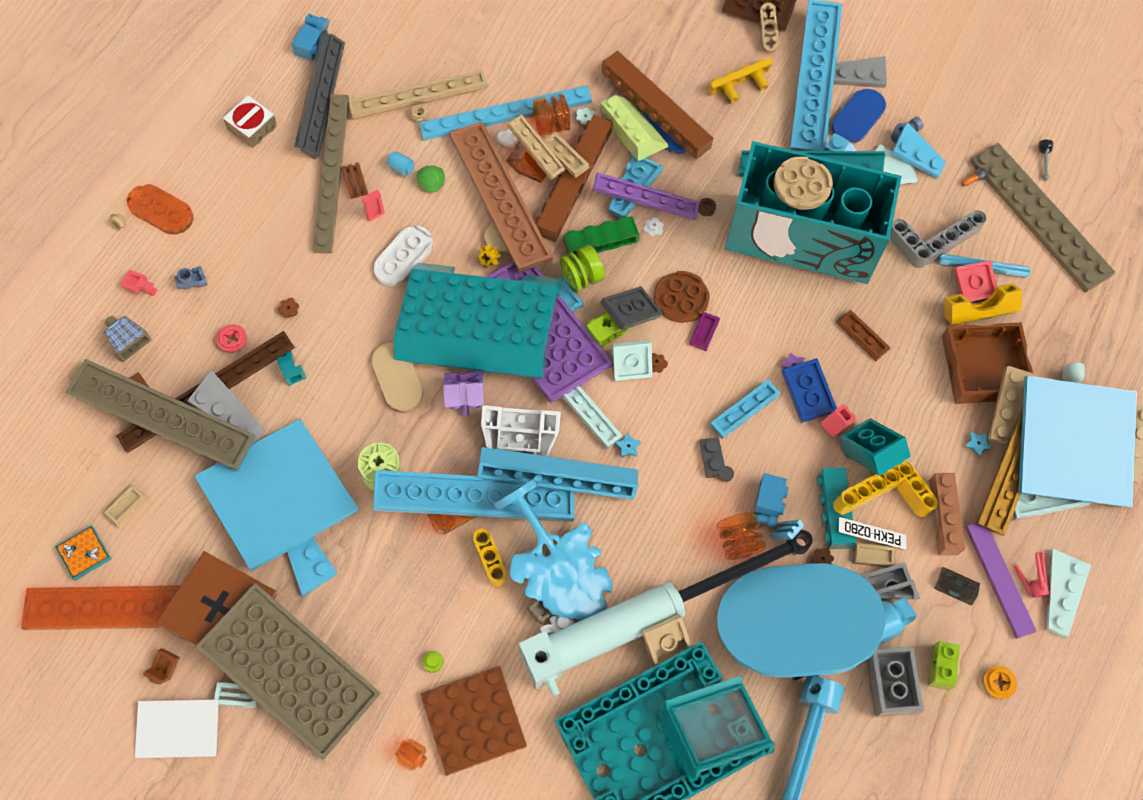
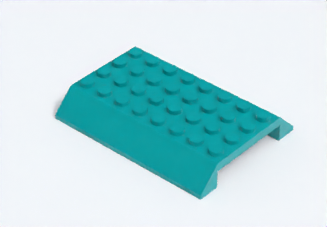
M418 263L411 269L394 333V360L543 379L546 365L545 351L557 296L560 297L563 279L526 275L521 281L456 274L454 273L455 267L426 263Z

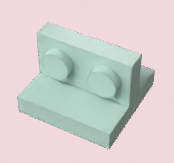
M650 340L612 344L613 349L610 350L615 381L653 377L652 346Z

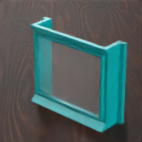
M742 676L667 700L662 711L658 712V716L689 783L698 780L700 773L753 753L765 750L767 755L774 753L773 747L775 743L774 741L772 742L743 685Z

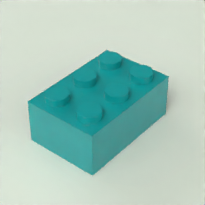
M871 418L839 436L845 456L878 476L911 457L906 437Z

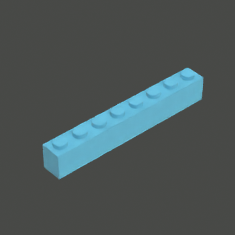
M481 447L478 478L525 484L534 478L538 484L537 486L635 499L638 487V469Z

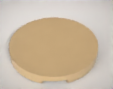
M793 157L784 161L774 177V189L778 197L788 206L801 210L813 209L822 205L828 199L833 185L829 170L823 164L810 160L808 157Z

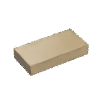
M132 484L103 514L120 527L148 498Z
M856 543L854 545V564L891 567L895 565L896 547Z

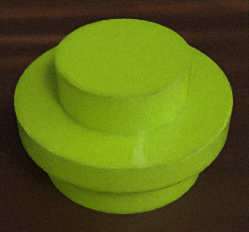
M428 652L423 657V667L428 672H437L443 666V657L438 652Z

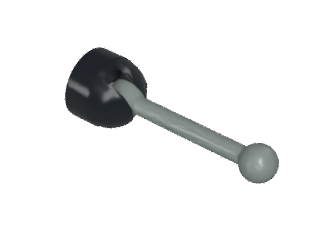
M1049 139L1039 142V151L1044 154V175L1042 179L1045 181L1050 178L1048 174V154L1053 150V141Z

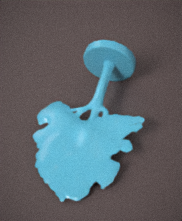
M533 478L493 504L496 510L499 511L512 502H516L534 529L538 539L537 546L530 554H515L512 557L510 565L511 579L521 584L523 579L527 578L528 584L525 588V595L542 601L543 606L551 614L570 620H584L606 610L607 603L603 599L602 591L612 592V581L607 569L604 567L595 569L593 566L595 558L601 556V550L594 546L588 549L589 537H592V529H589L587 523L580 524L579 527L565 533L561 538L555 534L550 535L544 529L524 498L526 493L538 485ZM554 539L558 544L555 545L552 540ZM544 543L550 550V555L547 557L542 556Z

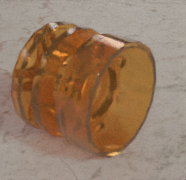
M558 94L557 99L552 95L550 104H548L545 97L533 99L534 118L540 136L552 134L553 125L558 133L562 131V127L564 131L570 130V110L564 94Z
M748 512L733 515L717 523L720 539L727 540L722 544L723 549L726 550L724 552L726 559L747 558L766 549V543L762 540L763 534L756 532L760 529L756 513Z

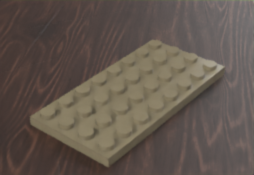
M256 583L195 646L322 760L327 757L381 694Z

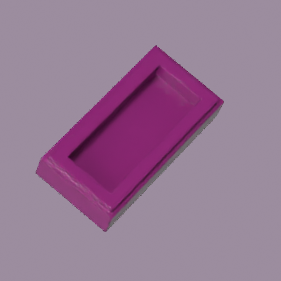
M703 311L689 345L707 351L720 318Z

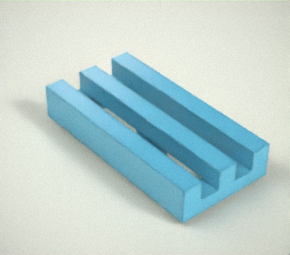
M800 520L782 521L779 524L781 527H776L774 529L775 533H771L769 536L775 541L793 539L803 528L804 524Z

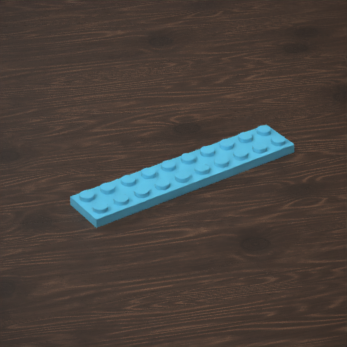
M820 0L808 1L790 150L824 151L827 144L843 3Z
M375 470L373 511L526 519L516 502H512L499 511L493 505L523 485L520 483L468 475ZM536 486L524 495L534 514L540 520L573 521L575 518L574 491Z

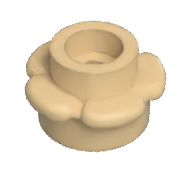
M416 105L412 108L411 118L413 120L422 122L428 117V113L423 106Z
M110 215L111 218L108 222L115 230L125 228L127 224L123 215Z

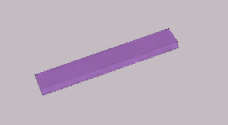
M597 172L592 191L688 219L695 220L697 218L700 203L698 201Z
M976 523L967 525L965 527L1015 638L1035 633L1037 630L991 531Z

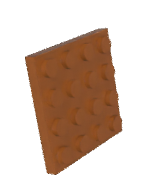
M500 666L420 693L446 776L527 747Z

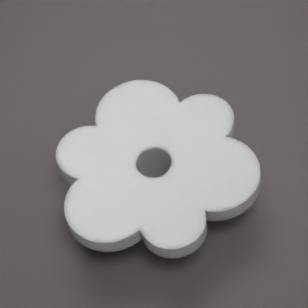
M658 218L646 220V225L643 228L644 232L649 233L650 236L663 233L662 228L664 224L659 222Z

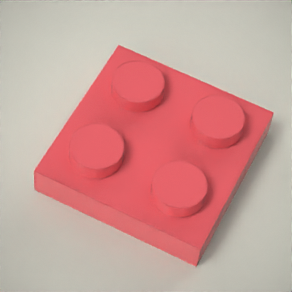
M991 260L954 268L959 293L970 302L988 299L993 294L997 283Z

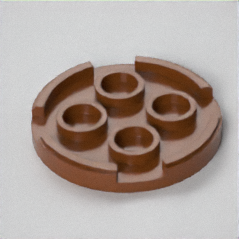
M677 271L676 273L663 276L657 283L654 293V302L662 311V315L678 323L691 322L701 317L702 313L706 311L710 299V294L703 280L696 274L688 271Z

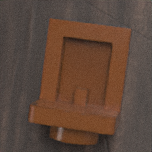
M161 648L158 650L151 668L146 670L143 675L154 684L165 683L171 680L180 657Z

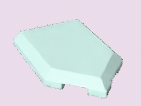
M882 144L878 146L875 151H885L884 172L901 175L900 186L901 184L918 183L913 165L891 154L892 150Z

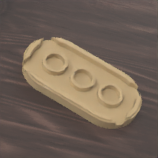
M394 343L381 345L373 353L372 366L385 401L390 408L398 410V412H410L418 407L423 397L422 386L414 366L410 362L394 360Z

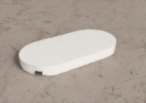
M422 226L403 229L375 260L374 274L376 279L386 286H398L404 283L409 278L411 269L418 263H422L433 249L431 233Z

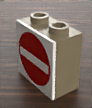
M250 96L244 98L223 117L227 129L252 148L259 144L277 126L274 114Z

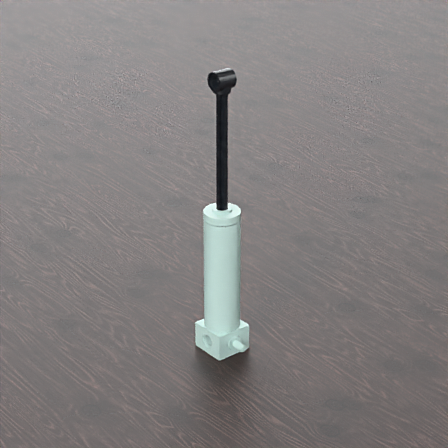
M800 530L793 539L786 540V543L685 589L677 591L673 584L668 581L551 635H547L546 631L520 642L519 653L535 689L537 690L548 685L552 696L559 695L560 691L555 681L563 678V672L643 636L642 630L677 614H680L682 618L685 617L683 602L786 555L805 554L813 543L812 535L806 530ZM797 539H802L805 545H799ZM542 658L545 662L539 663L536 660Z

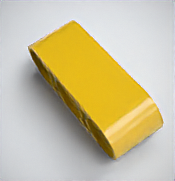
M479 528L473 534L475 549L490 584L494 587H501L507 579L506 569L490 532L485 528ZM481 536H484L488 539L485 543H479L477 541V539ZM488 554L495 556L492 561H487L484 558ZM495 572H500L503 575L500 579L492 577Z

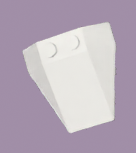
M483 406L481 427L486 447L549 456L559 433L561 412Z

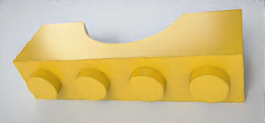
M1014 283L996 286L993 294L987 300L977 304H972L962 294L944 297V318L951 325H960L964 322L978 321L987 317L993 318L1001 314H1012L1015 311H1020L1022 308L1023 290Z

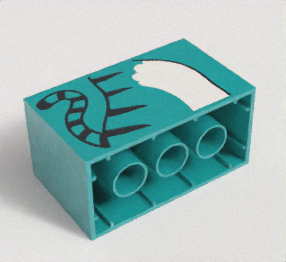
M752 141L725 250L868 284L890 239L902 176ZM793 157H808L810 160L823 164L829 170L833 182L828 199L822 205L808 210L796 209L785 204L778 197L774 189L776 171L784 161Z

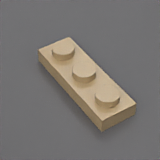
M556 132L543 140L575 178L589 169V164Z

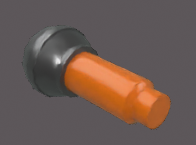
M984 168L977 169L973 175L961 182L962 185L966 186L977 180H984L987 177V171Z

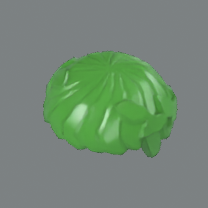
M425 166L418 171L417 182L424 191L434 192L438 191L441 186H444L445 174L440 167Z

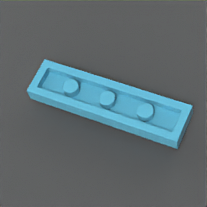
M766 380L713 420L710 426L724 439L778 398L781 393L769 380Z

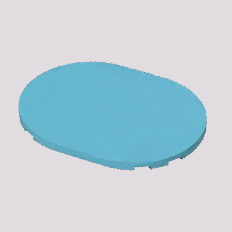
M824 563L767 567L750 572L738 579L726 591L720 602L717 615L718 632L725 649L734 657V660L743 667L757 671L761 675L778 678L837 674L856 668L858 664L868 660L877 650L884 636L886 620L882 600L874 587L866 579L847 568Z

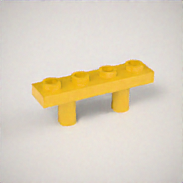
M771 58L760 59L753 65L743 66L739 71H731L722 78H714L710 82L707 91L710 96L724 91L730 103H734L740 97L733 86L754 79L759 90H765L768 88L769 83L763 74L770 71L773 61Z

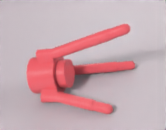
M1043 551L1040 552V557L1039 553H1035L1039 579L1031 581L1032 585H1029L1018 565L1014 566L1026 588L1027 594L1032 593L1033 598L1049 595Z

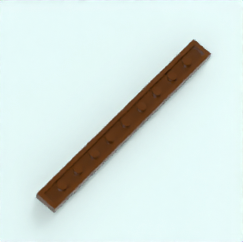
M282 331L215 374L228 389H231L295 347L286 333ZM201 383L175 399L192 406L187 401ZM132 425L116 435L127 453L156 436V434L136 425Z

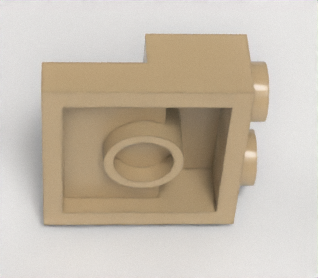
M680 614L642 630L646 642L645 647L653 666L692 647Z

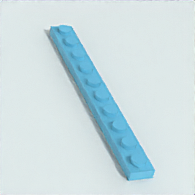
M586 85L419 122L423 140L425 141L450 135L449 132L479 122H483L484 126L487 127L510 122L521 114L524 118L590 104L592 103V98Z

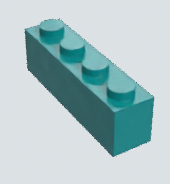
M846 467L822 468L816 477V482L821 490L819 504L823 506L821 521L822 524H825L826 531H824V542L828 544L829 550L852 549L856 544L855 536L839 532V517L853 521L852 511L842 515L833 508L834 500L844 490L848 489Z

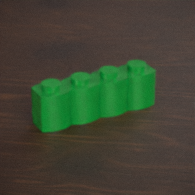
M627 216L620 217L617 221H604L599 226H586L581 231L571 230L563 235V242L567 253L572 252L576 256L577 250L586 245H591L598 254L639 241V232L634 219Z

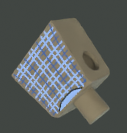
M110 316L105 320L108 328L103 333L122 362L126 361L152 340L146 330L126 316H122L119 320L114 316Z

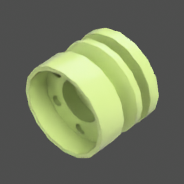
M373 443L365 447L359 455L358 469L365 486L371 491H374L375 470L402 472L399 456L396 450L388 444Z

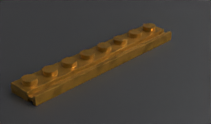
M1023 404L976 522L977 525H981L1001 536L1006 534L1021 493H1018Z

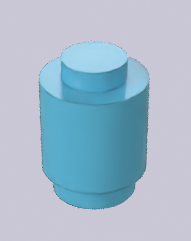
M392 152L388 156L387 164L402 175L406 176L414 170V161L399 152Z

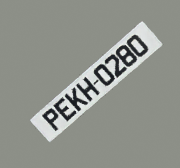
M839 517L840 533L906 550L905 534Z

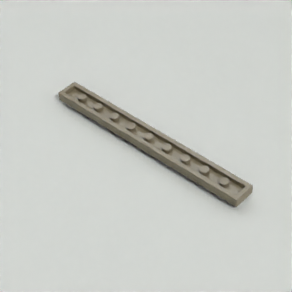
M331 94L313 243L314 253L332 254L349 107L348 95Z

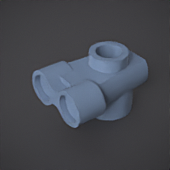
M201 266L192 268V270L182 268L177 272V276H174L178 289L186 290L194 286H207Z

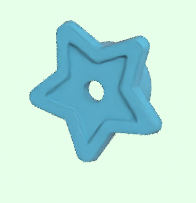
M970 433L971 441L966 447L976 452L978 456L981 455L983 450L991 449V445L986 441V433L982 435Z
M626 434L624 440L616 442V445L621 448V457L626 455L638 456L636 448L641 444L640 440H633L629 434Z

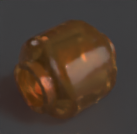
M412 738L407 741L403 740L395 753V756H397L396 762L409 771H414L417 767L422 768L428 758L425 756L426 747Z

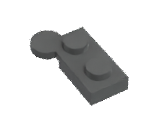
M719 437L701 439L699 445L706 478L719 476L724 482L731 481L734 471L731 467L724 464Z

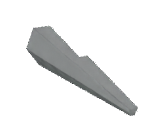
M905 562L871 573L859 574L874 587L881 599H920Z

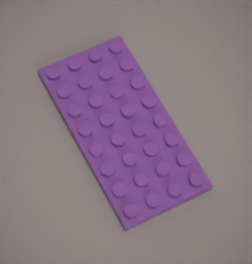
M512 262L487 277L521 281L526 275L544 276L537 267L518 273ZM557 296L545 351L546 365L543 379L531 378L551 404L613 365L610 358L562 298Z

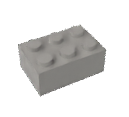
M914 648L877 649L867 660L876 717L913 715L922 712L924 706Z

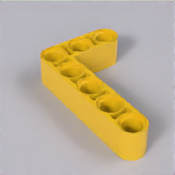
M904 461L880 476L875 474L844 490L834 500L833 508L837 513L845 515L896 488L917 516L926 517L937 507L938 500L915 468L909 462Z

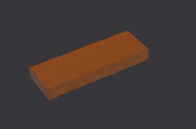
M848 311L837 321V324L875 361H878L890 350V347L853 311Z

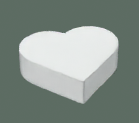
M507 129V131L498 132L497 142L514 149L518 139L511 130Z

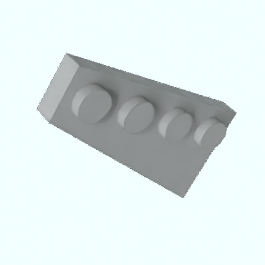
M210 370L187 401L203 412L255 434L256 438L253 444L258 441L265 431L212 370Z

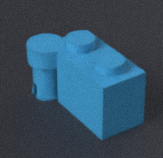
M310 13L307 14L305 24L292 42L294 55L313 62L321 32L328 29L329 19L322 16L319 18Z
M767 473L763 474L751 522L767 525L766 527L775 529L778 516L783 515L785 504L782 501L783 498L786 499L789 487H786L787 479Z

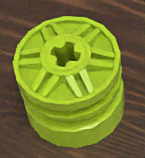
M591 245L578 249L577 256L571 252L568 254V257L566 255L560 257L563 276L575 293L581 291L582 288H587L588 281L594 285L605 279L603 264Z

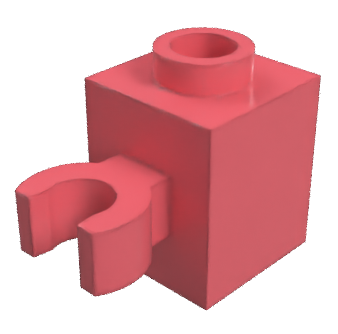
M843 404L825 418L821 424L827 433L835 437L851 424L856 417L855 414L849 411L848 406Z

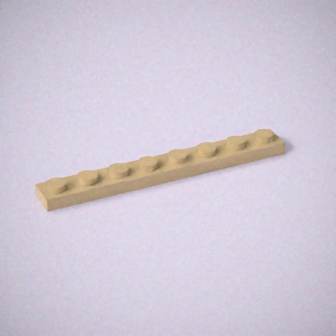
M479 70L349 100L348 102L352 117L355 119L487 88L488 84L484 71Z

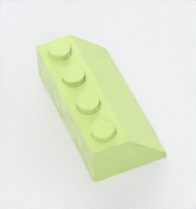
M615 95L601 102L602 118L613 122L612 130L638 162L668 147L665 140L631 100Z

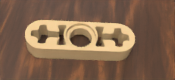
M765 3L760 9L763 49L767 53H774L779 45L776 8L771 3ZM766 9H769V11H772V12H770V19H768V20H767V13L765 12ZM767 24H771L774 26V30L767 32L764 27ZM769 37H772L773 48H770L768 45Z

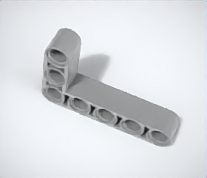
M975 210L926 242L919 237L905 220L896 219L892 224L890 240L914 267L923 268L938 259L941 254L947 253L978 233L987 218L984 212Z

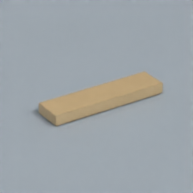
M522 114L507 124V127L550 180L565 172L566 168Z

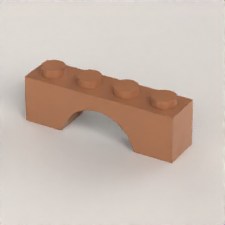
M935 473L929 480V486L938 500L939 524L936 535L938 555H959L965 549L955 473Z

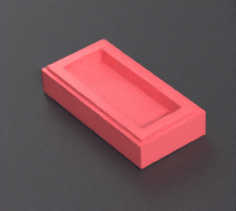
M378 189L362 197L368 221H372L385 213Z

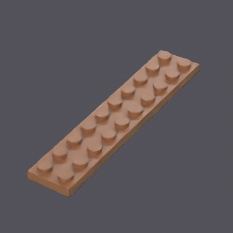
M483 122L449 132L450 138L518 273L552 261L553 256Z

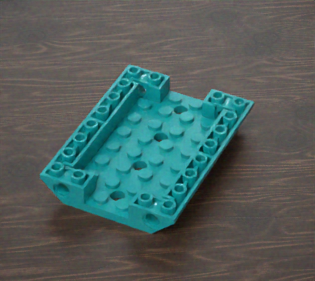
M702 641L555 720L563 742L593 800H687L767 755L766 751L762 750L701 772L698 780L689 783L658 716V712L662 711L665 701L720 683L723 679ZM728 693L675 711L698 762L759 741L745 716L741 717ZM716 705L719 709V714L716 716L710 715L707 710L708 706ZM637 745H643L646 748L644 756H637L635 754L634 748ZM601 765L607 766L609 768V775L606 777L599 776L597 768Z

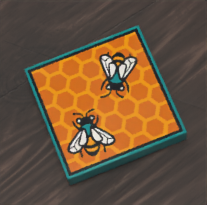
M92 525L55 546L74 581L111 560L109 553Z

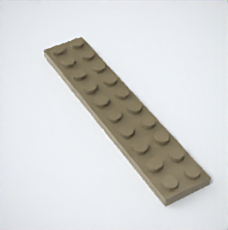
M999 143L971 158L970 163L976 170L984 168L987 171L985 180L1086 293L1116 273Z
M87 359L84 360L66 390V393L72 397L235 471H238L256 438L255 434Z

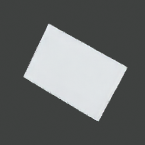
M219 700L138 701L135 758L216 757Z

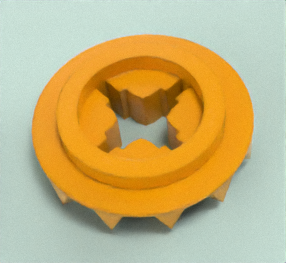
M994 666L984 674L983 683L986 687L985 691L989 692L992 697L1000 700L1007 699L1016 692L1017 679L1008 668ZM998 677L1001 682L1008 683L1001 686V689L998 684L993 683L998 680Z

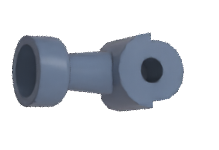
M916 116L910 120L909 124L916 132L923 128V122L919 117ZM903 123L897 124L893 130L891 140L896 143L904 126Z

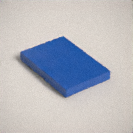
M817 358L781 370L801 423L829 415L837 409Z

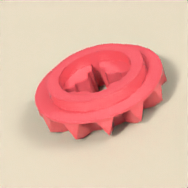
M231 324L219 330L216 342L224 352L233 353L237 350L240 351L246 345V339L248 338L241 326ZM233 336H235L237 341H231V343H229L228 338H232Z

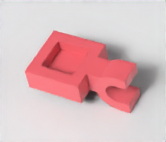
M132 270L127 272L120 283L123 289L137 294L143 290L149 295L155 296L158 291L157 288L153 287L154 284L147 281L145 275Z

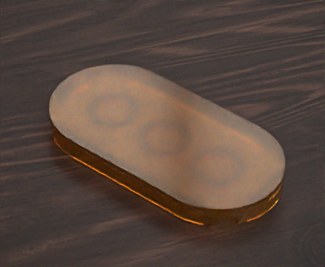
M145 184L146 186L139 185L129 192L127 205L130 212L167 234L176 235L185 232L192 225L194 215L190 206L152 184Z

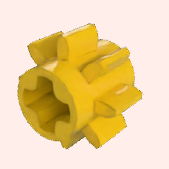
M488 244L485 247L479 248L481 253L477 255V258L481 262L480 265H487V268H489L492 264H498L497 258L501 256L497 250L498 247H491V244Z

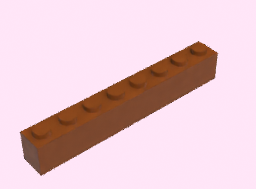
M618 50L602 61L603 75L609 78L616 88L622 90L628 99L635 102L641 111L649 115L650 119L656 122L665 133H668L677 144H680L689 155L698 159L711 149L714 138Z
M593 114L591 120L586 122L585 132L580 134L577 142L578 145L573 147V149L589 164V169L576 178L567 169L562 175L558 176L557 186L555 189H551L548 203H544L541 216L535 220V224L543 238L553 242L557 241L612 133V121Z

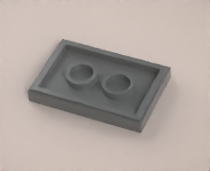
M642 286L602 298L600 302L621 330L660 318L663 314Z

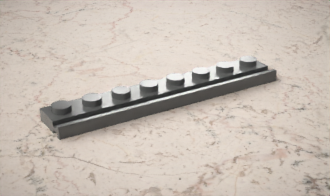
M326 29L321 32L294 144L295 148H300V151L314 159L318 158L329 115L331 94L334 93L345 46L344 41L333 34L327 33Z

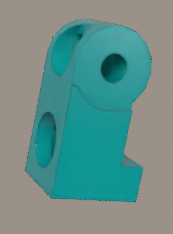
M292 351L277 359L288 386L306 379L301 365L295 367V358Z

